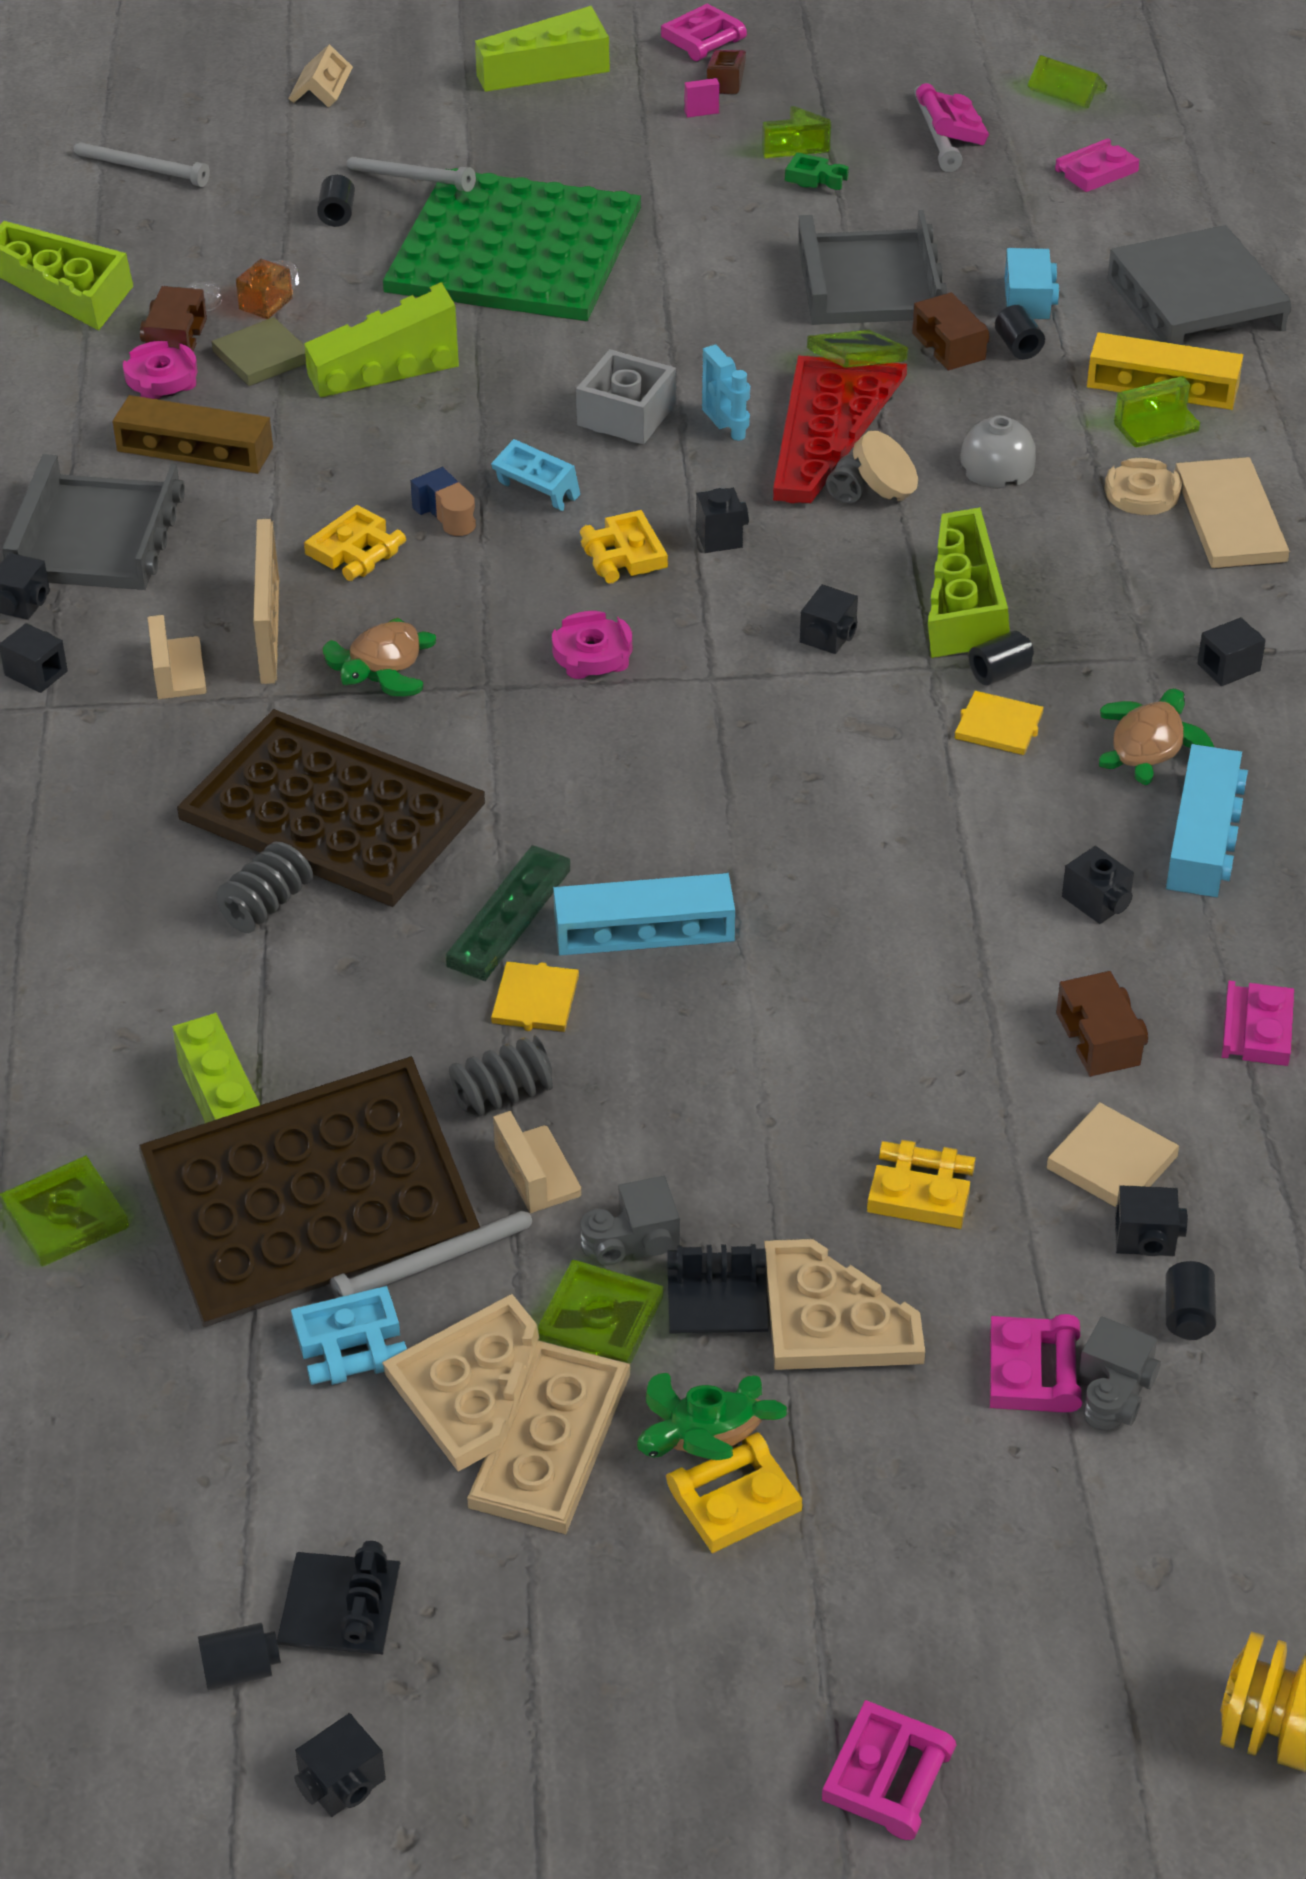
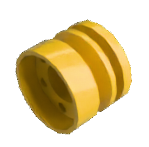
M1251 1631L1247 1644L1237 1658L1234 1659L1220 1709L1222 1721L1220 1745L1234 1749L1241 1725L1253 1729L1247 1754L1256 1756L1267 1734L1278 1737L1277 1763L1306 1772V1653L1297 1671L1286 1669L1287 1642L1278 1640L1271 1664L1261 1661L1259 1659L1265 1635Z

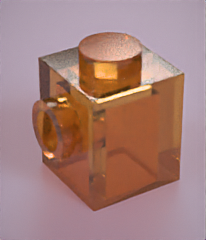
M260 259L236 278L239 309L269 319L293 299L290 269Z

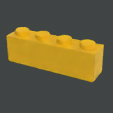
M1098 332L1090 355L1087 387L1233 410L1244 354Z

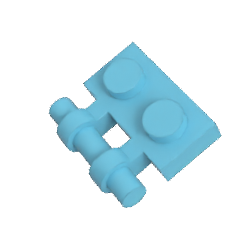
M716 344L703 348L702 410L719 429L731 428V438L733 440H743L746 437V429L750 424V414L746 410V401L750 399L751 386L747 383V373L743 370H736L732 358L727 357Z
M387 1286L291 1309L292 1322L303 1359L323 1355L325 1359L324 1362L307 1366L311 1385L330 1381L331 1385L346 1382V1376L374 1370L375 1374L385 1372L382 1362L407 1350L404 1341L388 1346L384 1342V1339L400 1335L399 1321ZM367 1344L369 1349L368 1351L344 1357L340 1353V1350Z

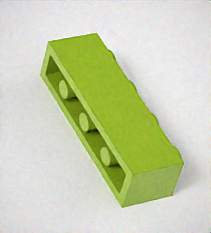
M217 1013L172 1026L178 1064L205 1123L260 1105Z

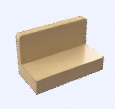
M329 44L304 67L288 99L295 103L303 94L310 90L329 108L337 101L353 66Z
M164 615L149 616L148 626L158 699L205 694L206 683L200 638L194 636L167 640Z
M511 1111L493 1116L495 1149L530 1213L581 1196V1186L547 1126L544 1125L522 1132Z

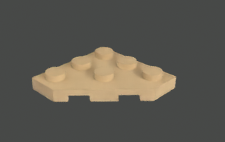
M814 1239L764 1241L774 1370L924 1364L925 1346L921 1316L918 1310L906 1302H903L901 1305L881 1292L880 1284L852 1265L848 1268L842 1266L828 1256V1249Z
M511 1294L382 1362L386 1377L458 1472L503 1448L539 1339L538 1328L535 1321Z

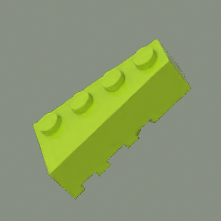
M592 6L475 40L476 73L485 92L610 72L609 36Z
M3 221L0 224V278L98 331L134 286L127 255L124 252L8 221Z
M442 282L429 287L431 292L418 298L411 295L400 300L401 305L381 314L378 310L366 315L367 319L364 322L353 327L346 324L304 343L307 374L319 397L459 367L456 308Z
M981 507L942 514L937 546L938 556L934 569L935 580L931 592V611L928 616L931 658L969 652L971 648L1010 632L1008 606Z

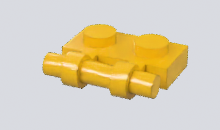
M356 505L304 542L305 555L333 570L342 563H347L348 565L342 569V574L348 581H353L358 576L365 577L375 569V564L380 560L390 559L397 554L398 547L406 542V536L398 529L391 534L385 533L386 521L384 518ZM367 545L371 546L366 552L362 550Z
M642 510L605 518V528L595 530L593 526L586 525L580 530L581 545L585 553L593 557L592 564L596 573L604 577L607 583H614L619 579L620 574L617 569L626 567L631 576L668 568V555ZM608 547H615V549L606 551V548Z
M901 1140L900 1144L882 1141L879 1159L897 1163L895 1168L876 1165L868 1197L867 1212L961 1229L969 1197L970 1181L953 1177L954 1173L973 1176L976 1157L958 1154V1149L943 1147L942 1151L916 1147V1142ZM912 1166L939 1170L938 1175L911 1171Z

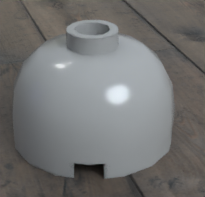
M1006 416L990 417L972 426L964 438L960 453V466L966 469V477L981 486L991 488H1005V482L1017 480V485L1023 484L1032 477L1036 464V446L1030 431L1022 423Z

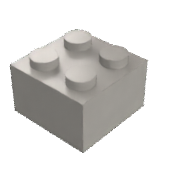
M609 349L576 388L577 426L623 438L630 442L645 444L676 405V367Z

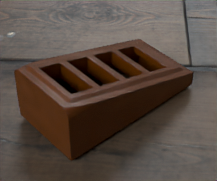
M715 50L707 67V79L717 78L719 94H737L739 92L746 61V52L744 50Z

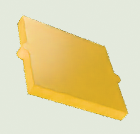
M974 691L967 708L961 710V721L955 731L954 739L1025 755L1032 737L1038 735L1037 725L1043 714L1044 707Z
M506 961L491 1016L492 1024L524 1027L526 1031H531L535 1028L565 1032L579 977V970L547 966L544 962L533 965Z

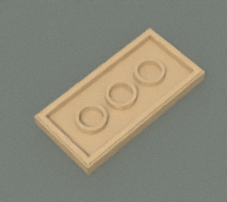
M1250 457L1176 463L1175 471L1180 475L1182 481L1181 491L1211 568L1288 562L1289 548Z
M257 519L253 622L261 684L275 683V680H277L280 580L274 526L271 519Z
M538 1341L503 1448L484 1458L467 1497L468 1508L566 1534L629 1379L630 1364Z

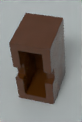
M161 286L156 299L150 302L147 319L141 322V341L145 343L168 341V347L179 349L180 343L194 351L197 343L196 338L192 337L193 335H201L207 321L204 290Z
M952 292L914 303L912 334L926 348L932 346L935 348L934 357L948 371L986 360L987 343L990 339L988 328Z
M1106 971L1061 981L1059 983L1056 1014L1068 1037L1078 1036L1081 1044L1077 1045L1076 1052L1089 1077L1140 1066L1144 1045L1148 1044V1031L1144 1021L1141 1018H1136L1131 1008L1127 990L1124 987H1119L1112 972Z

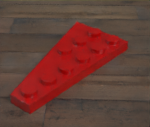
M798 355L773 486V501H785L793 504L812 503L826 484L829 474L835 469L839 460L848 455L854 447V443L860 439L906 378L907 364Z

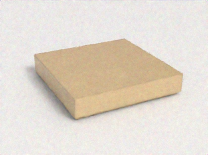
M1099 1102L1048 1157L1047 1169L1116 1207L1119 1185L1151 1187L1178 1157L1179 1145Z

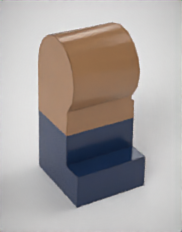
M443 466L410 480L412 508L418 514L423 515L430 512L443 524L444 531L450 535L464 536L474 531L476 528V520L473 517L475 509L474 497Z

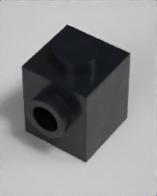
M716 488L711 491L696 493V531L704 552L710 553L743 548V526L748 525L749 514L746 503L739 501L735 488Z
M9 553L0 564V614L29 620L37 608L44 604L50 592L45 561Z
M821 584L801 610L800 643L836 654L845 641H851L855 635L858 623V596Z
M1242 617L1202 632L1197 664L1222 687L1261 671L1266 639Z
M25 623L0 643L4 675L39 693H42L68 672L63 640L47 631H42Z
M1095 845L1065 865L1062 898L1101 924L1114 914H1120L1125 911L1131 903L1134 872Z
M1119 1185L1115 1211L1116 1253L1152 1257L1175 1256L1178 1237H1186L1188 1223L1187 1208H1179L1178 1188Z
M348 1713L295 1749L299 1772L294 1776L297 1787L310 1804L313 1805L318 1801L331 1817L346 1807L352 1808L362 1803L369 1796L373 1788L386 1780L382 1749L351 1713Z

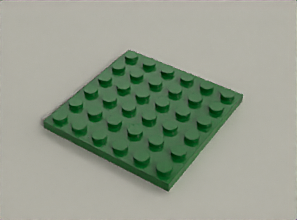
M454 168V169H447V170H454V171H457V170H458V168ZM475 173V185L469 192L459 191L453 184L437 182L383 279V290L386 293L420 297L431 292L429 287L442 282L452 301L456 303L588 321L641 209V195L629 194L626 191L598 190L591 186L576 187L563 185L559 182L531 181L524 177H502L494 173Z

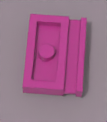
M1107 138L1057 158L1055 171L1058 173L1061 171L1065 172L1066 179L1085 192L1138 172L1140 159L1119 145L1112 146L1111 140Z
M1229 980L1226 992L1221 1058H1229V1054L1242 1055V1060L1288 1066L1291 1055L1294 988L1249 983L1248 987L1235 986V981Z

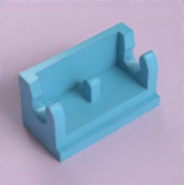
M513 439L491 463L492 469L496 470L498 481L501 484L509 486V478L549 495L553 507L561 511L564 510V493L573 501L580 496L574 465Z

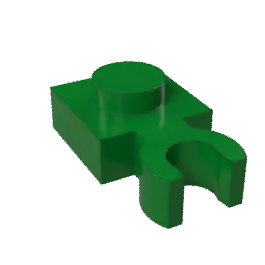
M797 152L785 168V181L796 183L801 187L817 188L819 183H822L828 188L841 190L842 181L848 180L849 167L843 164L828 165L829 159Z

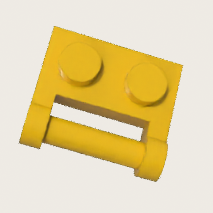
M758 1432L747 1436L742 1440V1445L733 1448V1456L724 1460L710 1459L688 1470L680 1467L666 1474L667 1484L673 1497L712 1554L802 1511V1497L772 1457L765 1439ZM751 1463L756 1470L701 1497L695 1491L696 1488Z

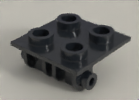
M710 1244L706 1245V1253H702V1247H682V1245H677V1250H667L669 1334L768 1332L765 1276L766 1249H756V1244H750V1246H731V1252H727L726 1244H721V1252L712 1253V1245Z
M365 1541L362 1547L356 1550L355 1557L296 1552L277 1644L383 1655L401 1565L400 1561L387 1560L382 1544L376 1541Z

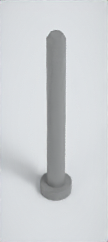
M917 86V87L915 88V90H914V95H915V97H916V90L918 89L919 86ZM917 99L940 152L938 163L941 169L946 172L956 171L963 161L960 151L951 146L948 137L936 133L932 126V117L926 107L921 105Z
M82 142L74 146V152L78 156L190 179L193 186L204 187L209 180L210 170L209 166L205 163L196 162L193 166Z
M351 157L346 162L347 167L353 171L453 184L459 191L465 192L471 191L476 181L475 172L471 167L461 166L457 171L359 157Z
M519 1211L484 1225L479 1229L451 1238L348 1279L345 1274L335 1276L330 1280L333 1295L335 1298L386 1286L524 1231L532 1224L531 1215L529 1212Z

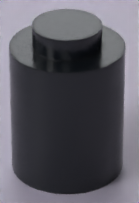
M338 174L330 175L321 184L317 214L320 220L329 226L339 227L345 225L351 218L355 187L349 178Z
M1011 305L998 314L995 320V329L1016 358L1022 360L1030 359L1042 350L1045 344V335L1023 306Z
M1015 630L971 648L969 651L970 668L975 678L981 684L990 685L1029 668L1034 655L1033 645L1029 638Z
M1185 1261L1171 1266L1165 1275L1166 1326L1171 1333L1182 1339H1201L1213 1332L1216 1327L1214 1271L1209 1266L1196 1261Z
M262 1622L198 1636L208 1691L271 1677V1665L281 1663L275 1631L264 1633Z

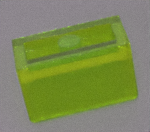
M1042 55L1039 56L1027 84L1030 90L1087 109L1090 106L1096 89L1105 92L1108 86L1097 73Z
M1184 376L1117 393L1114 417L1115 426L1134 447H1142L1199 431L1200 422L1187 409L1190 383Z

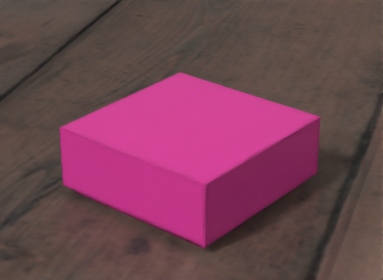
M717 78L685 82L684 112L687 118L719 113V82Z

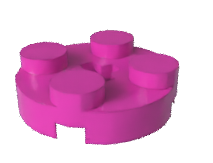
M168 341L145 343L130 351V359L127 362L125 360L123 362L125 382L131 389L140 392L141 397L160 399L162 395L188 391L196 386V375L198 372L196 356L189 347L180 343L179 349L168 347Z
M578 612L563 619L562 627L557 632L554 629L552 633L553 656L558 664L566 668V673L571 678L583 679L588 675H600L612 671L620 672L629 665V657L633 649L632 631L629 625L619 617H617V622L606 619L605 612ZM593 641L594 644H587L586 642Z

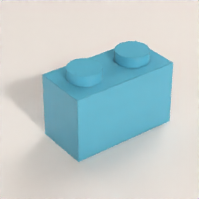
M1007 248L1004 275L1006 307L1021 305L1033 319H1050L1051 305H1058L1059 284L1056 283L1057 263H1051L1050 250Z

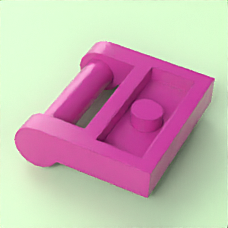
M708 3L661 25V37L673 43L676 47L686 50L690 58L696 62L705 58L708 52L731 41L738 42L747 35L746 27L740 20Z
M928 83L918 87L916 98L928 110L933 119L932 126L937 134L975 144H985L989 133L968 97L962 94H954L952 96L936 92L935 88Z
M1061 1314L1053 1319L991 1316L990 1408L1065 1413L1074 1412L1081 1408L1082 1390L1077 1385L1076 1341L1081 1336L1080 1320L1077 1317L1069 1314ZM1041 1343L1056 1344V1385L1054 1387H1042Z
M865 1700L822 1789V1801L883 1825L892 1835L900 1839L912 1840L915 1838L922 1823L919 1816L942 1763L950 1761L957 1746L956 1741L943 1730ZM910 1745L920 1749L922 1755L898 1804L886 1799L885 1796Z

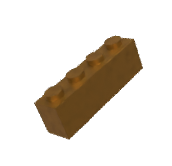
M129 395L112 421L117 452L258 474L273 449L270 417Z

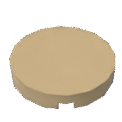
M868 431L854 443L853 457L854 459L859 457V461L862 464L858 468L866 483L880 496L887 499L896 497L897 501H903L917 489L918 476L915 466L909 455L890 436L879 431Z
M1131 458L1122 461L1120 467L1115 469L1113 466L1109 469L1105 479L1104 490L1107 499L1115 507L1128 513L1154 515L1168 511L1178 503L1181 495L1182 481L1180 475L1175 470L1174 473L1167 470V465L1159 460Z

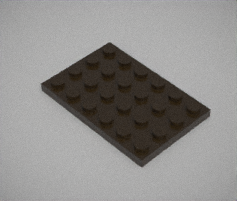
M273 709L177 806L179 820L259 853L264 852L265 848L273 842L286 843L305 857L312 868L313 875L394 907L484 806L485 791Z
M412 1056L139 1144L142 1161L203 1327L331 1284V1278L340 1274H345L349 1278L480 1228Z

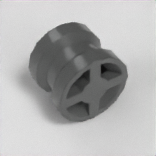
M851 454L842 457L827 478L826 485L829 493L842 503L856 502L868 486L858 469L862 465L859 457L854 459Z

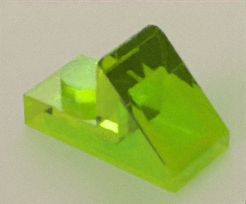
M790 106V119L767 121L762 124V153L764 158L795 156L797 152L803 154L830 152L831 121L828 118L796 106Z

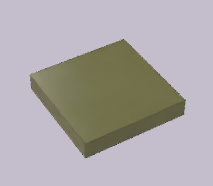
M275 317L211 341L213 352L248 386L306 364L304 344Z

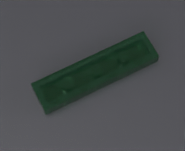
M531 845L446 953V967L486 981L554 893L553 887H558L570 872V858Z

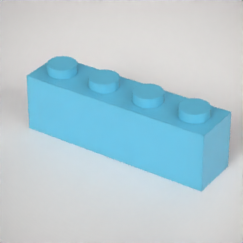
M1191 744L1166 889L1218 897L1221 880L1230 881L1234 856L1227 855L1225 852L1235 851L1239 827L1230 825V822L1239 823L1243 798L1235 797V794L1244 795L1248 770L1240 769L1241 751Z
M729 873L553 887L554 917L559 956L735 941V906Z

